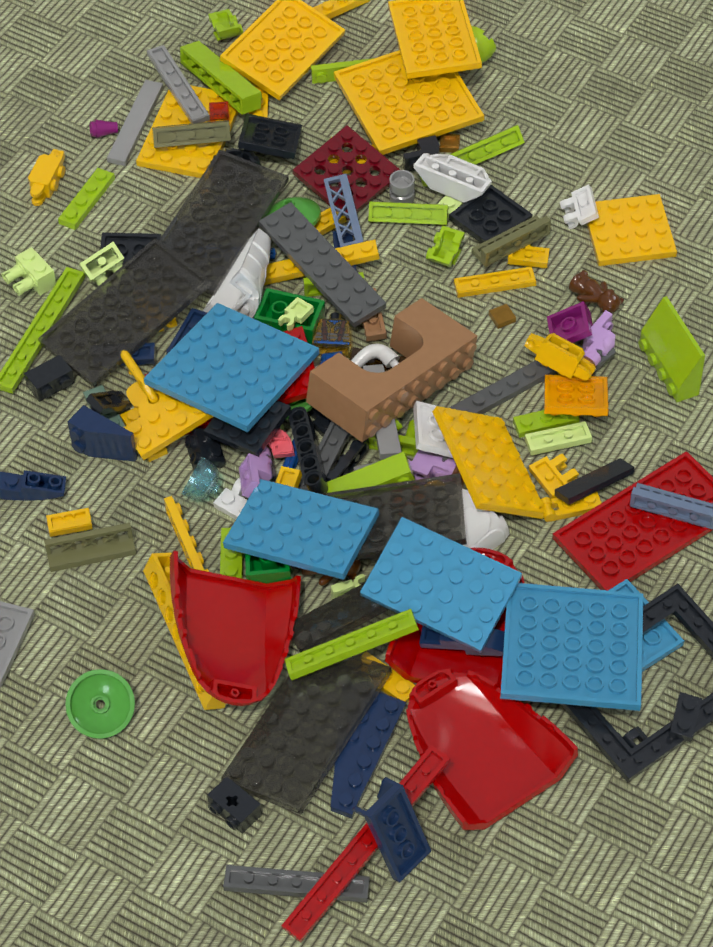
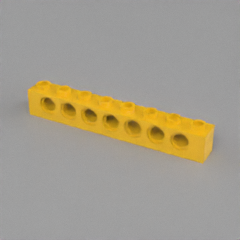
M152 553L143 572L204 710L225 708L226 703L212 697L198 683L184 652L174 617L171 598L170 556L172 553Z

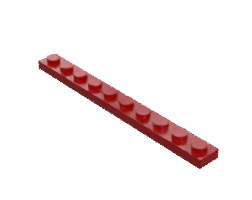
M430 745L399 783L403 785L412 807L450 762V758L433 745ZM367 823L281 925L283 930L300 943L378 850V845Z

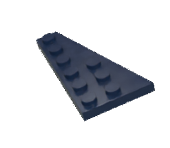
M343 680L330 806L332 812L353 819L355 812L352 811V808L359 806L407 707L405 701Z

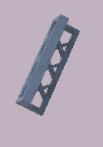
M347 174L324 179L340 247L364 242ZM340 182L341 187L338 192L330 189L329 184ZM338 198L345 201L342 209L334 206ZM342 215L350 220L346 227L338 223ZM348 232L354 236L355 241L343 243L342 238Z
M640 483L633 487L630 507L713 529V503Z

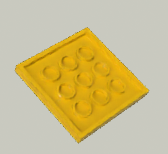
M660 194L595 202L599 218L588 222L587 227L598 266L677 256V249Z

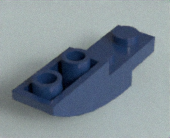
M24 470L23 475L0 472V499L36 501L64 496L67 476Z
M422 625L419 644L421 648L465 650L466 654L503 656L505 632L494 629L482 653H479Z

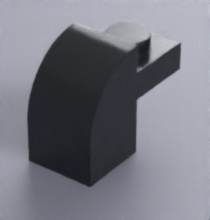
M436 135L417 139V151L403 154L404 170L409 172L416 171L414 164L423 153H428L429 155L440 154V146Z

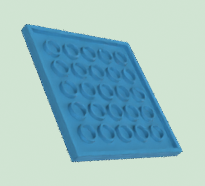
M216 303L144 377V384L248 432L319 355V348Z
M518 583L506 606L500 699L640 711L643 593Z

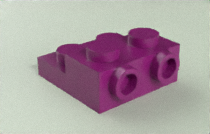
M584 301L547 316L549 334L555 333L571 343L592 335L591 326H593L591 312Z

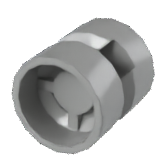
M406 170L393 172L389 178L390 201L413 203L415 199L414 175Z

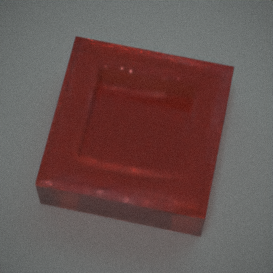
M228 101L209 103L210 121L229 120Z

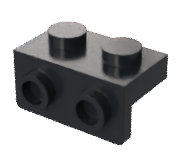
M202 428L193 429L185 439L190 463L192 464L193 471L199 473L203 466L222 468L226 463L220 442L205 436V429Z

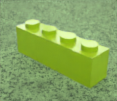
M403 451L328 481L327 494L334 498L358 504H367L371 500L387 496L401 488L409 487L411 484L416 483V479L410 462Z

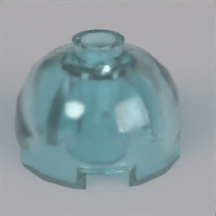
M201 457L181 494L195 501L205 500L210 494L215 495L221 485L218 483L219 471L217 467L209 460Z

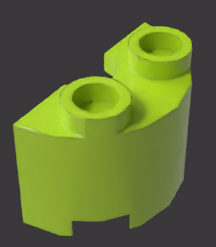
M229 9L208 14L209 21L212 23L214 30H216L213 34L217 41L243 34L242 26L238 24L236 15H232Z
M442 226L440 232H436L433 242L435 246L428 249L426 259L451 267L452 264L455 265L461 253L459 247L462 240H464L465 232Z

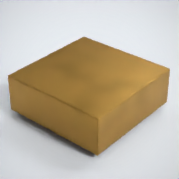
M441 135L440 152L453 153L459 150L460 135Z
M507 304L489 310V316L498 329L516 322V316Z

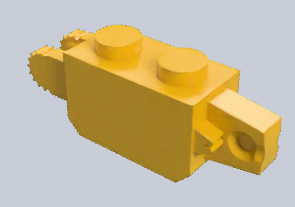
M53 149L49 155L43 154L38 157L28 176L33 205H42L46 198H51L53 192L57 191L59 181L64 177L66 170L65 166H63L65 159L64 151Z
M531 333L524 346L536 354L534 360L540 362L543 366L557 371L562 376L570 379L575 376L587 381L595 372L594 364L583 358L585 355L583 348L555 333L548 334L546 338Z

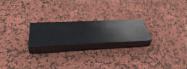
M619 458L555 489V496L570 505L634 474V466Z

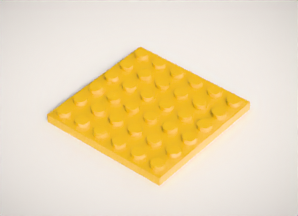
M400 50L334 71L336 82L373 146L382 155L417 144V139L434 135L437 137L484 121L483 112L458 72L407 79Z

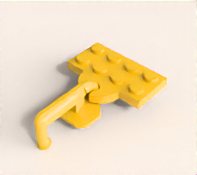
M121 351V358L128 368L129 374L133 375L137 381L128 387L126 395L131 404L138 408L140 414L139 418L123 428L134 434L135 447L143 461L214 417L145 385V376L128 351Z

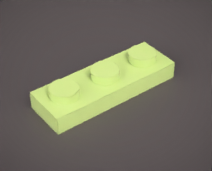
M586 421L525 434V442L532 456L592 443V436Z

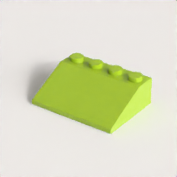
M663 297L642 328L638 343L641 351H644L648 356L650 365L655 367L658 378L665 383L668 394L673 396L676 402H680L699 395L705 354L668 297Z

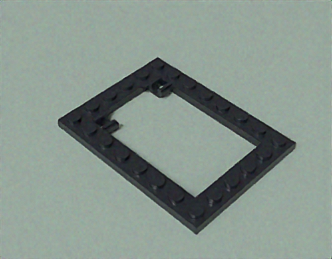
M678 583L643 606V635L675 615L713 658V621ZM713 693L701 702L693 736L713 723ZM561 704L627 783L686 742L685 740L668 736L672 721L649 737L645 735L639 726L631 729L622 737L596 707ZM636 738L641 742L638 745L633 741Z

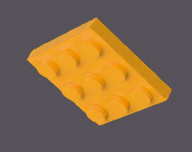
M545 374L544 414L554 416L560 414L572 416L592 415L594 417L608 416L607 377L591 376L589 380L584 381L575 376L570 379L562 375Z

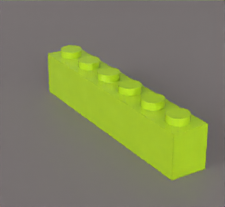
M196 41L180 47V63L240 114L243 115L261 108V91L232 67L221 62L220 57L200 41Z

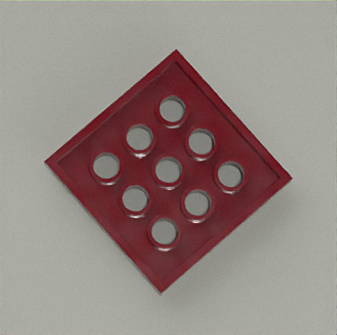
M346 125L293 169L292 174L330 206L324 179L342 175L344 170H350L352 174L347 175L356 213H358L369 204V201L375 199L389 187L390 175L400 169ZM345 147H349L352 149V151L344 152L342 149ZM331 158H335L339 162L330 163L328 160ZM364 159L366 162L364 164H359L356 162V160ZM321 169L325 173L322 175H318L315 173V171ZM376 170L380 174L377 176H373L370 174V172ZM337 182L338 186H330V189L338 192L341 187L340 182ZM364 182L366 186L359 187L356 183ZM338 198L334 205L342 209L345 201Z

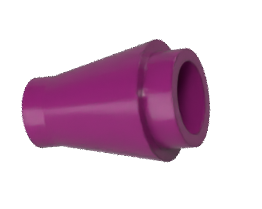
M97 119L90 121L91 137L99 138L118 133L117 122Z

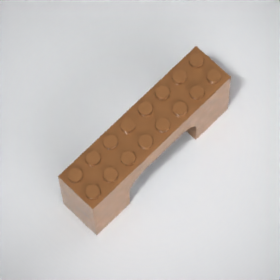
M421 298L394 317L390 347L406 357L405 360L388 371L375 373L362 369L341 353H337L310 371L306 402L363 442L369 437H373L382 427L386 428L394 418L402 417L406 411L413 408L416 401L421 402L425 398H429L436 390L442 389L449 381L455 380L459 374L469 370L474 363L473 356L477 348V335Z

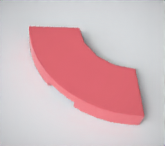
M279 428L267 446L272 450L274 458L295 456L294 446L290 437Z

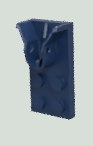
M385 777L377 794L378 800L369 809L354 806L352 811L365 817L393 880L400 883L431 852V849L403 785Z

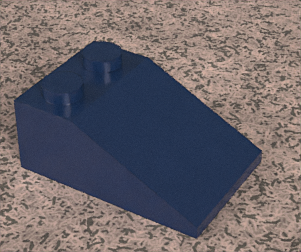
M85 405L67 421L72 447L76 452L83 453L88 457L132 462L137 460L134 434Z

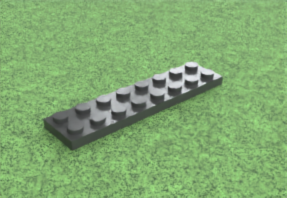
M291 202L259 221L260 228L353 328L387 308L386 302Z

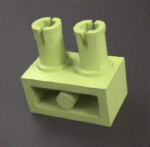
M114 242L79 264L88 280L96 282L104 296H107L109 291L113 292L115 290L106 276L107 271H113L121 285L126 283L125 279L127 282L132 279L122 264L125 258Z
M32 247L15 256L16 265L1 273L3 280L7 284L21 276L24 278L13 284V289L18 296L32 288L41 296L53 289L56 284L54 270Z

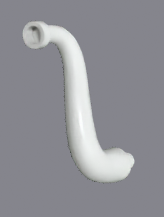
M371 344L358 352L351 361L362 367L371 359L378 358L387 368H393L399 364L398 360L400 357L388 346Z

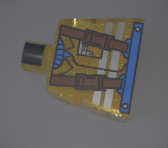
M334 312L330 314L329 319L319 320L312 340V345L319 348V355L317 357H321L325 353L342 351L343 356L350 358L352 351L349 321L342 320L341 314Z

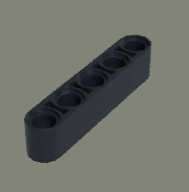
M295 407L289 414V421L303 481L309 491L325 495L328 491V483L313 422L304 407Z

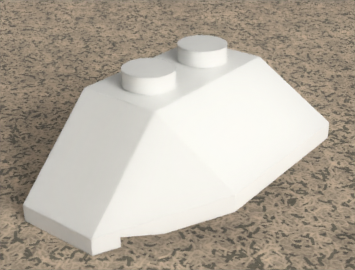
M423 153L414 164V169L430 189L461 202H467L483 195L492 183L484 168L448 154L429 155L428 153Z

